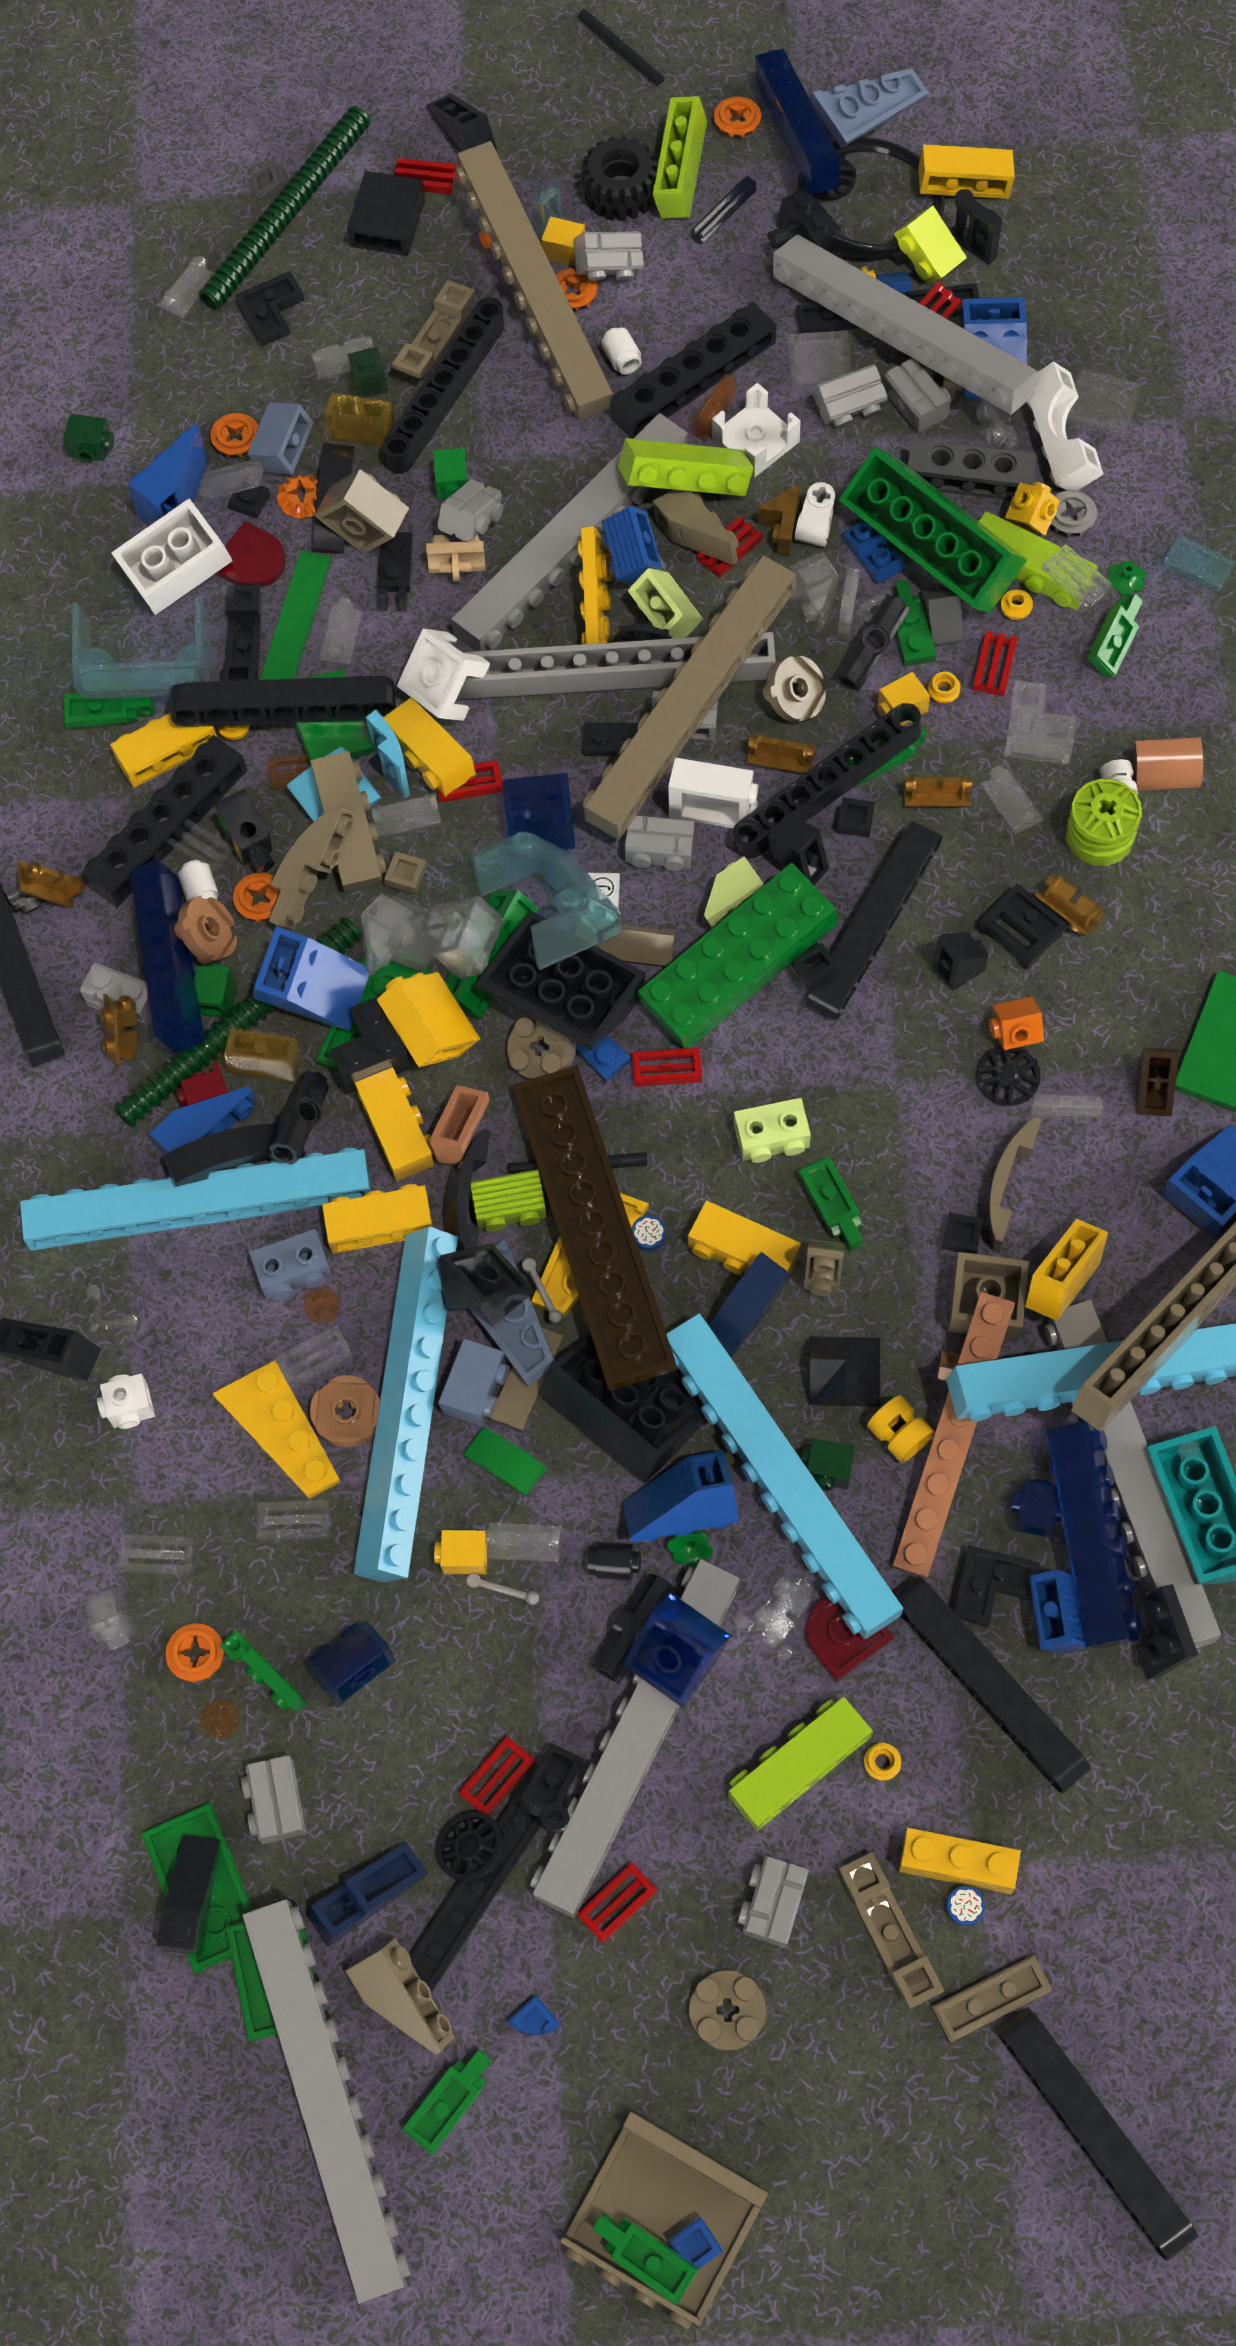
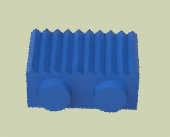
M628 506L622 509V511L617 512V514H612L611 517L602 520L604 530L602 541L610 551L612 562H610L609 566L611 573L617 580L630 585L634 584L648 568L655 570L663 568L659 558L660 555L657 552L658 548L654 541L655 537L649 523L648 513L635 506Z
M1057 1569L1029 1576L1040 1649L1058 1654L1087 1648L1090 1644L1086 1641L1089 1637L1085 1633L1088 1628L1084 1626L1086 1623L1083 1619L1085 1614L1082 1612L1084 1606L1081 1605L1083 1599L1079 1597L1082 1592L1078 1590L1081 1585L1077 1583L1079 1577Z

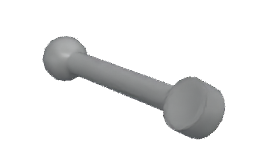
M532 1258L525 1259L522 1264L523 1270L529 1273L549 1311V1320L552 1323H559L562 1319V1313L555 1309L536 1272L535 1260Z
M475 1573L470 1574L466 1579L467 1585L473 1589L483 1587L524 1599L529 1605H535L539 1601V1594L535 1591L526 1593L481 1580L480 1576Z

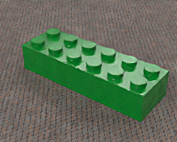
M875 446L839 499L841 503L977 610L991 613L1027 561L1024 556L892 453Z
M790 863L638 991L641 1003L682 1049L691 1048L789 966L793 959L802 955L838 924L836 908L793 863Z

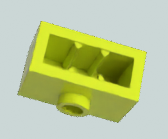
M934 206L916 215L894 233L900 249L908 255L915 266L917 275L928 285L944 277L967 258Z

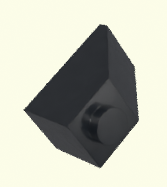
M789 813L780 823H776L772 827L768 840L773 857L784 868L793 863L815 886L829 869L820 830Z
M969 932L942 934L937 939L933 967L950 989L954 991L985 971L988 952L980 940L975 941Z

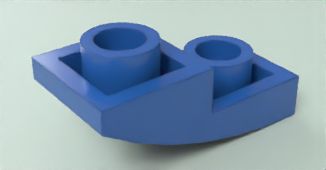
M865 521L842 532L847 545L877 583L905 570L904 560L887 545L886 538Z

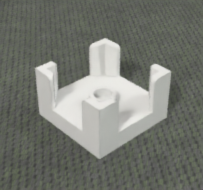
M756 383L746 392V407L725 423L724 411H721L712 418V441L720 448L743 450L753 466L752 476L755 478L799 443L801 420L791 412L788 413L787 424L768 408V392Z
M423 628L397 687L438 718L464 721L469 706L454 704L466 677L483 678L490 663L481 656L462 653L450 643H456L457 638L449 632Z

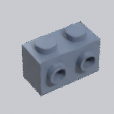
M269 402L247 455L261 472L293 475L314 422L300 404Z
M316 1229L249 1252L266 1300L271 1298L274 1300L285 1299L293 1294V1290L305 1286L306 1288H316L323 1285L327 1278L332 1277Z
M463 1339L438 1402L442 1414L474 1425L483 1426L485 1418H490L494 1413L497 1403V1397H494L497 1387L498 1385L503 1386L509 1374L510 1366L507 1365L504 1351Z

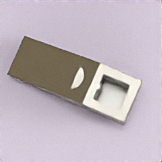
M672 490L653 500L656 523L672 542L732 565L738 562L736 548L739 547L735 534L731 530L727 531L721 525L717 514L714 511L710 512L704 506V502L698 493Z
M809 1239L804 1289L810 1290L812 1294L817 1296H830L831 1293H839L844 1243Z
M396 1937L364 1955L346 1970L347 1975L365 2005L436 2055L441 2052L455 2038L448 2018L439 2011L431 1997L430 1988L420 1979L411 1964L409 1953L404 1947L400 1946Z

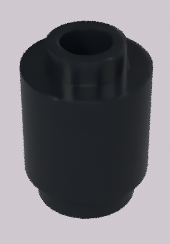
M599 1542L598 1546H589L587 1560L588 1575H596L597 1579L633 1580L634 1573H640L641 1552L635 1551L634 1544Z

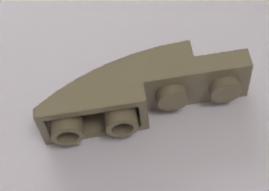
M335 805L314 821L297 839L286 854L270 884L281 891L268 921L281 927L295 929L296 924L301 921L304 915V905L309 893L314 890L317 884L318 872L323 871L331 874L332 869L338 864L341 857L340 850L345 838L351 833L354 826L355 811Z

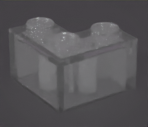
M1014 681L1004 757L1069 765L1077 717L1044 712L1047 684Z
M479 895L432 905L421 933L436 946L433 956L458 978L483 973L488 965V958L494 943L499 937V931L504 918Z

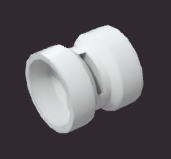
M1123 759L1113 760L1100 768L1101 779H1114L1125 783L1138 795L1137 785L1132 780L1134 771L1130 761Z

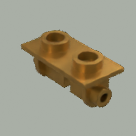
M761 733L753 734L749 739V752L746 764L804 774L812 768L816 746L810 745L809 742L804 744L761 736Z
M916 775L904 777L905 807H971L970 791H972V778L965 775H961V777H916Z
M20 860L17 861L20 892L68 908H74L73 897L77 894H82L85 890V883L79 876H70L65 873L60 875L58 871L44 867L39 862L28 864Z
M1052 874L1045 882L1048 888L1034 894L1051 911L1066 919L1068 926L1079 934L1088 935L1097 931L1100 928L1098 924L1106 915L1102 912V907L1085 894H1082L1077 902L1073 901L1072 899L1079 889L1061 875L1057 877Z
M106 993L103 994L104 1007L100 1008V1019L105 1028L106 1037H102L101 1044L105 1057H110L118 1069L121 1068L120 1058L125 1061H131L138 1053L137 1030L135 1028L124 1030V1027L137 1025L136 1003L128 995L120 996L118 1001L112 1002Z

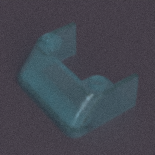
M195 598V645L184 647L179 652L176 661L114 663L112 656L104 649H89V620L78 602L72 603V682L81 697L85 699L169 696L170 688L178 683L205 681L210 665L209 614L202 598Z
M520 832L472 853L478 894L481 897L539 871L558 893L554 899L555 910L558 914L531 926L536 965L539 970L608 940L621 932L623 928L621 912L568 851L535 834Z

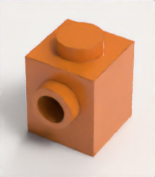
M1033 997L993 1005L994 1018L989 1019V1027L993 1039L998 1038L1004 1050L1044 1042L1042 1012Z

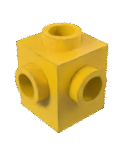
M1034 482L1033 485L1019 483L1015 495L1011 499L1005 519L1031 533L1045 536L1052 519L1056 515L1060 500L1051 494V488L1043 483Z

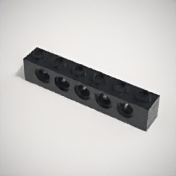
M751 302L744 308L737 309L727 320L711 327L708 333L698 340L689 342L682 351L673 357L666 358L660 366L650 373L640 376L627 389L618 391L610 400L611 419L631 439H634L659 413L669 418L776 343L777 324L754 302Z
M215 735L207 742L200 744L194 756L185 765H181L176 769L172 779L163 788H159L154 792L150 802L141 811L139 810L132 815L128 825L120 833L110 838L106 848L97 857L95 856L88 861L82 872L88 887L118 908L215 806V803L220 801L247 772L243 755ZM212 772L208 776H202L204 773ZM184 795H190L188 798L180 799ZM168 817L166 821L158 822L161 818ZM147 840L142 845H136L139 841ZM120 863H125V865L120 868H114L116 865Z

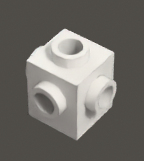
M142 1373L130 1377L129 1375H117L110 1378L108 1383L100 1385L102 1397L97 1398L99 1412L102 1419L108 1418L114 1428H132L140 1424L141 1420L155 1417L149 1387Z

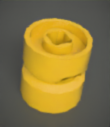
M898 1395L875 1413L868 1422L867 1427L880 1441L887 1440L889 1442L887 1449L900 1463H905L927 1445L935 1435V1431L922 1417L915 1418L913 1416L915 1409L901 1395ZM903 1421L905 1424L894 1433L892 1430Z

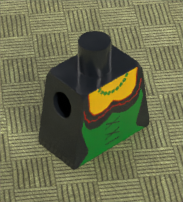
M245 788L216 802L215 806L220 826L242 864L246 865L252 862L258 873L272 868L275 863L269 854L273 851L270 835Z

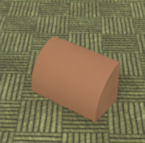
M1201 737L1135 741L1131 761L1134 781L1138 791L1201 787L1203 778Z
M456 1085L430 1138V1143L438 1163L456 1164L462 1160L489 1104L488 1092Z

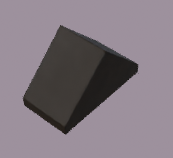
M1143 1048L1137 1065V1114L1172 1116L1179 1050Z

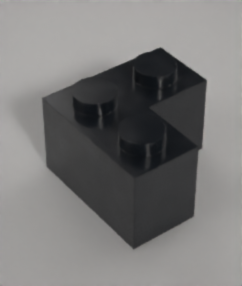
M380 996L350 1007L359 1038L330 1049L347 1094L357 1090L355 1082L393 1067L396 1074L410 1069L407 1052L402 1040L377 1001Z

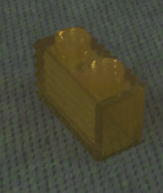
M331 393L325 412L330 438L336 437L337 440L342 438L343 441L348 439L349 442L354 440L355 443L360 441L361 444L366 442L367 445L372 443L373 446L376 444L379 447L382 446L384 439L396 422L392 406L393 402Z
M235 1027L230 1029L224 1053V1059L231 1073L296 1082L302 1058L295 1036L291 1038L288 1035L283 1037L281 1034L276 1036L275 1033L271 1035L268 1032L263 1034L261 1031L256 1033L255 1030L252 1032L248 1029L243 1031L241 1028L236 1030Z

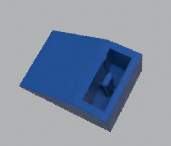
M1025 297L962 299L960 327L1027 365ZM964 388L965 399L981 398Z
M194 424L188 431L181 433L169 448L160 452L150 465L143 471L136 473L132 481L128 483L139 520L148 527L190 498L192 503L195 501L208 465L200 429L197 424Z
M276 926L254 986L253 999L350 1032L353 1023L350 1007L360 1003L371 969L309 937Z
M1232 1124L1191 1156L1168 1180L1162 1194L1214 1240L1236 1220V1128Z
M723 1450L686 1457L622 1502L631 1542H651L658 1537L674 1534L688 1535L695 1530L706 1528L721 1529L729 1524L739 1522L734 1486Z

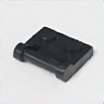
M961 189L955 195L957 212L951 234L958 245L990 265L997 258L1002 218L995 211L987 209L974 200V195L970 190ZM968 215H969V216H970L969 226L967 227V221H968Z
M1018 883L984 915L977 925V929L983 934L989 933L1021 959L1020 964L1026 969H1030L1068 927V923ZM1002 917L1032 941L1034 945L1030 949L1000 926L997 921Z

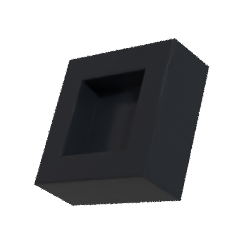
M240 479L228 501V507L232 511L258 519L270 496L269 488Z
M843 797L837 832L870 837L875 802Z
M949 1212L942 1249L977 1254L984 1219Z

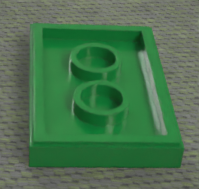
M340 669L306 678L346 677L344 670ZM363 720L294 723L310 765V760L325 757L341 746L350 752L352 758L369 755L374 752V746L371 744L370 736Z
M245 1922L227 1925L226 1931L248 2042L278 2035ZM300 1929L303 1944H307L306 1929ZM311 1967V1970H312V1973H313V1977H314V1980H315V1982H316V1977H315V1973H314V1968Z

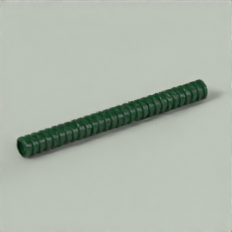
M350 106L347 112L343 114L342 119L338 120L326 138L322 140L321 144L316 147V150L311 153V156L301 165L300 170H297L295 176L290 179L279 195L274 198V202L270 203L269 207L263 212V215L258 218V221L242 237V241L238 242L236 248H233L231 254L226 257V261H223L220 267L215 270V274L210 276L209 281H206L204 287L198 292L201 301L207 307L214 310L222 308L223 304L227 302L228 297L232 296L234 290L244 281V277L249 275L250 271L254 269L255 264L260 261V258L275 243L276 238L280 237L282 231H285L287 225L302 210L308 199L313 196V193L318 190L319 186L333 172L334 167L339 164L345 154L359 140L360 135L364 134L365 129L371 124L365 111L357 106Z
M342 917L339 919L340 924L334 923L331 927L332 930H326L324 937L318 936L316 941L344 955L346 948H353V942L359 943L362 938L356 925L350 919ZM246 995L244 997L245 1001L243 1003L238 1002L235 1010L230 1008L227 1016L222 1015L220 1017L221 1021L219 1023L216 1021L212 1023L213 1028H206L203 1036L197 1035L196 1041H190L187 1049L182 1048L179 1050L180 1055H173L170 1063L167 1061L163 1063L164 1068H157L154 1076H147V1082L141 1081L137 1090L135 1088L131 1089L130 1096L124 1095L121 1103H114V1109L128 1126L134 1128L137 1125L136 1121L138 1119L141 1121L145 1119V1113L151 1114L154 1106H161L160 1101L162 1099L167 1101L171 1092L175 1094L177 1087H182L181 1081L188 1079L195 1072H202L201 1067H208L211 1059H218V1053L224 1054L227 1046H234L235 1039L240 1041L243 1033L248 1034L250 1032L251 1026L257 1027L258 1021H264L267 1013H274L275 1006L255 1000L253 995Z

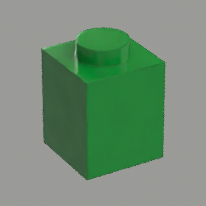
M465 448L433 450L438 499L447 500L468 482Z
M222 964L197 966L190 1003L198 1015L221 1017L222 1015L227 1016L230 1008L234 1009L238 981L230 968Z

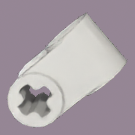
M818 482L809 487L802 512H800L797 521L795 541L822 547L826 546L835 501V491L831 485L825 482Z

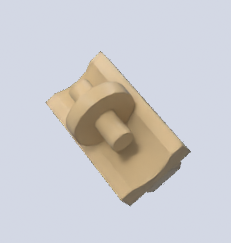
M434 535L432 542L426 543L429 573L452 572L453 581L456 582L460 581V572L486 571L484 543L480 541L478 535L469 542L464 540L462 542H450L449 537L446 535Z

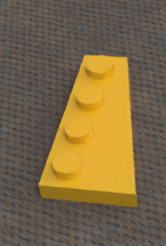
M594 526L581 528L582 539L578 541V552L580 558L583 559V570L579 572V581L581 588L584 590V601H581L580 609L586 632L582 633V644L609 643L610 622L608 617L604 616V611L611 609V597L605 586L606 582L612 581V573L606 560L611 555L610 551L603 544L602 535Z
M620 1193L632 1228L634 1222L648 1210L649 1203ZM559 1236L540 1280L555 1309L559 1310L562 1313V1318H564L578 1301L579 1295ZM536 1289L531 1300L533 1306L549 1312L538 1289Z
M275 1360L212 1393L214 1398L233 1416L239 1425L248 1432L309 1499L341 1482Z

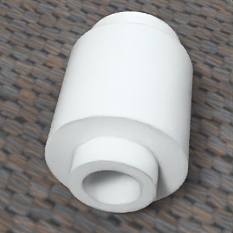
M612 328L605 333L601 341V347L614 369L623 375H629L638 370L642 364L641 352L628 330L625 328Z
M193 860L182 866V869L178 872V878L186 902L197 896H202L201 898L204 899L210 897L217 899L219 893L209 864Z

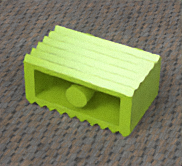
M538 1169L471 1181V1191L479 1230L486 1229L487 1232H498L505 1229L506 1225L519 1222L522 1226H531L539 1223L540 1219L547 1217Z

